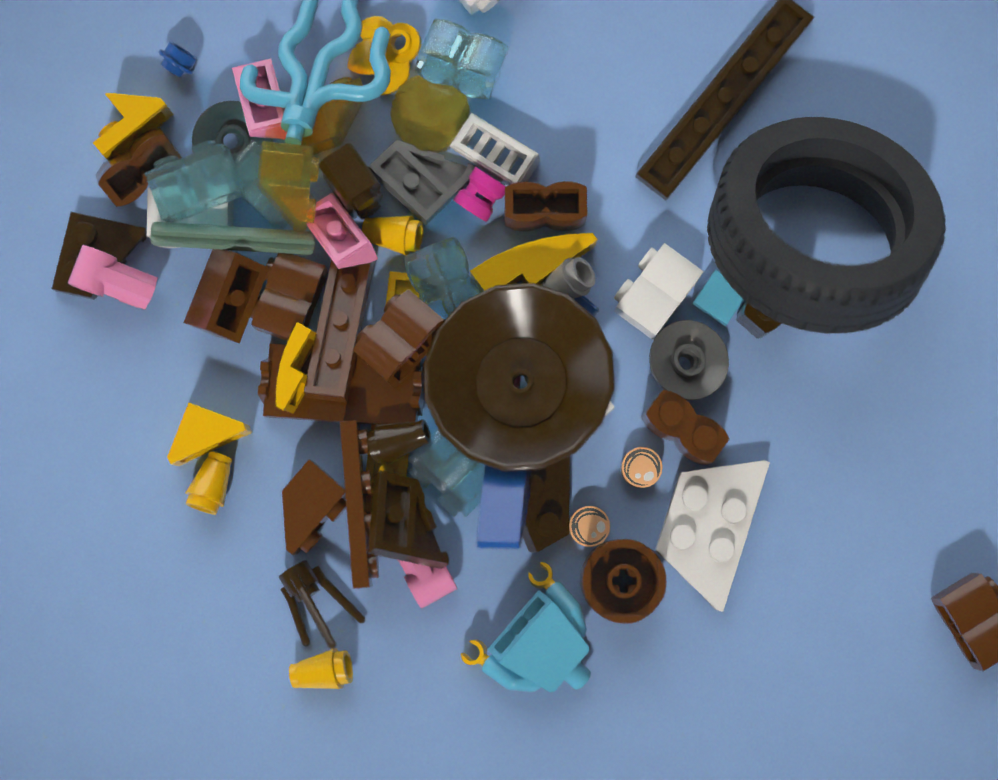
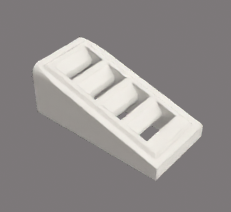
M473 113L470 114L450 145L457 153L506 186L517 182H527L540 163V157L537 152ZM479 129L484 133L472 150L467 145ZM494 139L497 141L487 158L481 155L490 140ZM507 148L510 150V153L501 167H499L495 163L504 149ZM520 157L524 162L516 174L512 175L509 171Z

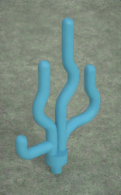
M302 0L295 25L283 35L279 44L278 58L292 79L290 92L258 88L256 86L258 69L254 65L249 64L242 70L240 90L246 99L259 105L285 108L281 127L287 132L285 142L290 146H300L303 137H308L313 133L317 113L326 102L331 100L368 102L383 94L390 83L391 69L386 59L390 32L385 27H379L374 32L370 48L369 61L375 74L373 81L363 86L343 83L325 85L332 60L352 48L361 35L362 20L357 10L359 0H342L341 14L346 24V29L340 37L329 42L319 50L314 60L309 82L303 65L294 55V50L308 35L319 0Z

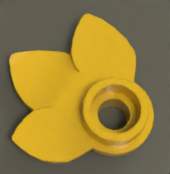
M371 16L362 21L360 37L363 41L358 43L351 51L347 67L358 74L373 75L374 71L369 59L374 32L379 27L387 28L390 32V38L386 50V59L391 69V76L386 91L381 94L385 96L397 91L408 80L410 61L415 59L420 52L421 37L418 31L407 23L392 24L384 17ZM404 36L406 39L405 46L401 49H396V39Z

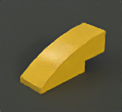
M578 233L546 237L524 243L497 254L470 270V278L480 292L496 285L517 284L519 281L539 285L567 258L575 259L582 257L592 250L598 239L593 233Z

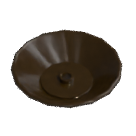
M535 283L496 285L462 301L436 329L424 361L425 402L440 434L466 458L501 471L543 469L577 453L602 425L615 389L613 351L597 319L568 294ZM519 376H525L529 379L527 386L522 389L514 386V381Z

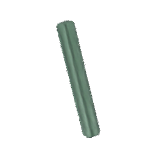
M153 222L151 225L150 240L154 246L302 255L313 254L315 248V236L311 231Z

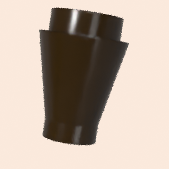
M424 419L416 422L378 424L375 426V430L367 432L368 448L376 463L384 461L386 464H390L422 445L431 443L430 429Z

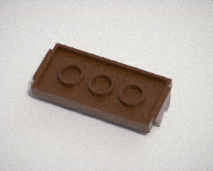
M269 344L268 358L260 363L261 383L258 386V396L264 404L263 416L267 418L326 422L357 420L360 424L378 425L418 421V416H423V358L410 376L394 389L356 355L347 403L312 399L304 395L294 413L284 411L276 406L277 376L286 345ZM312 351L300 370L305 374H308Z

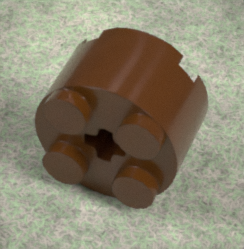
M614 539L598 545L586 557L581 568L580 587L585 601L597 614L615 623L628 624L641 621L658 607L666 592L667 579L662 562L649 547L636 540ZM625 568V575L631 576L633 581L632 584L625 586V592H620L619 586L612 584V578L619 576L620 569Z

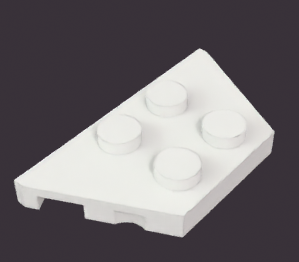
M762 460L679 473L655 551L671 564L715 610L724 611L770 462Z

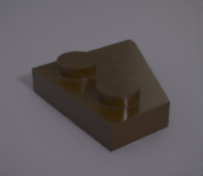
M71 212L51 289L56 292L95 300L98 295L68 284L82 245L110 254L117 258V262L126 264L127 261L125 259L140 241L144 242L147 239V229Z
M570 456L543 469L531 470L529 480L530 500L522 536L529 552L537 553L569 535Z
M380 470L373 480L368 554L439 569L449 564V557L447 551H440L433 533L437 526L432 513L425 505V495L419 480Z

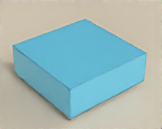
M715 270L692 305L723 326H726L744 299L729 285L721 272Z

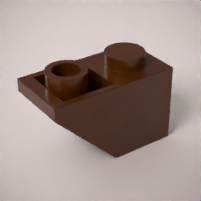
M310 459L282 490L286 550L292 555H297L301 550L307 554L322 537L318 530L329 518L332 522H335L346 510L345 488Z

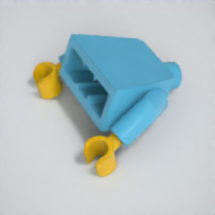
M540 562L541 567L548 572L547 579L541 582L536 581L530 572H528V577L534 587L544 588L546 590L545 594L538 590L490 645L488 651L492 654L491 656L487 655L486 645L476 639L469 640V642L479 648V657L473 660L467 654L461 653V659L468 665L480 664L483 666L482 671L508 690L535 692L543 688L552 693L557 690L563 681L577 690L582 688L591 676V671L581 663V660L589 652V646L583 640L587 628L580 603L560 581L555 583L550 565Z

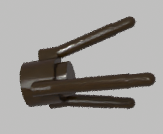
M304 560L278 576L284 586L280 590L287 600L303 646H309L310 640L298 603L301 602L305 604L328 647L335 649L337 646L328 626L311 598L320 591L317 583L359 623L365 622V617L325 577L319 566L312 569L307 560Z

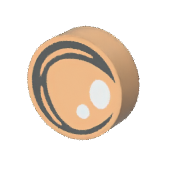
M637 447L624 456L621 462V473L629 485L636 488H646L659 480L662 474V461L654 450L647 447Z
M585 506L576 510L571 516L569 532L576 543L585 547H594L604 542L608 537L610 521L606 513L600 508Z

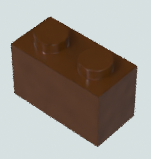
M212 249L183 323L216 337L240 344L269 267L236 252Z

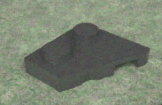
M396 140L368 168L377 181L426 226L455 198L459 190L464 189L469 184V175L476 165L468 163V166L445 160V155L433 151H421L414 145Z

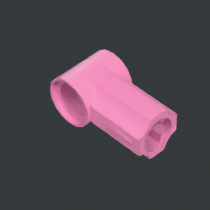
M82 245L68 284L101 297L107 295L120 302L146 310L155 291L158 277L117 262L116 257L103 251Z
M398 560L406 574L404 576L405 581L421 609L458 589L446 566L439 569Z

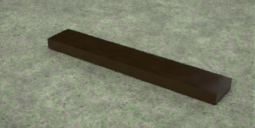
M777 0L636 173L635 177L667 201L810 25L814 16L793 0Z

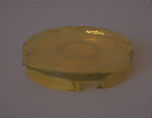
M425 73L410 78L399 87L392 102L390 115L395 133L402 142L414 145L421 151L439 153L451 148V143L470 116V108L466 94L455 81L449 78L446 79L443 76H437V74Z

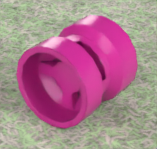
M475 166L469 175V184L466 189L459 190L454 201L487 222L493 213L492 206L496 200L504 197L506 186ZM477 192L484 196L483 200L476 196Z

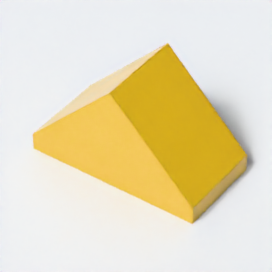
M188 402L167 458L171 465L181 466L210 451H214L251 434L252 430L249 425Z

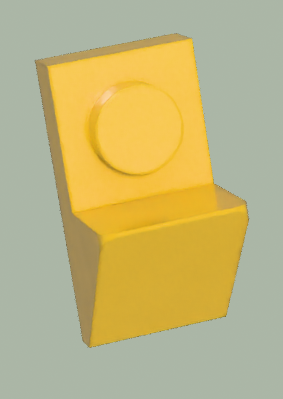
M105 93L124 118L119 122L113 121L103 127L98 134L99 138L93 144L108 160L116 154L128 152L131 144L137 137L148 130L160 127L174 114L165 102L158 97Z

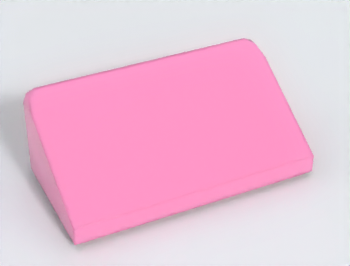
M271 59L250 63L258 69L256 81L258 88L280 91ZM246 65L233 67L232 70L250 137L285 140L287 132L281 127L285 108L259 105L246 99L240 90V77Z
M333 192L298 213L338 269L371 263L378 259L371 242Z

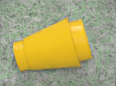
M413 216L366 217L363 221L362 232L372 244L408 255L410 252L418 253L421 248L423 223L422 221L414 220Z
M210 451L185 492L188 495L185 504L201 512L216 515L219 507H224L232 459L226 455Z
M337 648L330 649L301 660L298 663L290 664L289 678L291 685L294 689H342L344 684L352 683L353 666L348 651H339Z

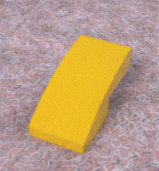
M299 322L296 323L284 349L276 385V406L290 413L295 412L305 395L304 388L307 374L300 370L313 350L315 335L317 334Z

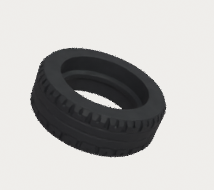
M801 117L784 120L764 127L748 136L746 140H743L733 150L722 170L710 207L707 233L709 235L710 251L718 269L729 285L748 304L771 319L785 325L811 332L837 334L864 331L880 326L882 323L888 322L901 314L913 302L942 250L945 240L946 218L939 193L930 176L922 165L901 145L871 128L851 121L828 117ZM790 186H812L837 192L858 203L876 219L887 237L891 253L889 256L875 262L858 265L833 264L814 259L792 248L773 232L760 212L757 199L776 189Z

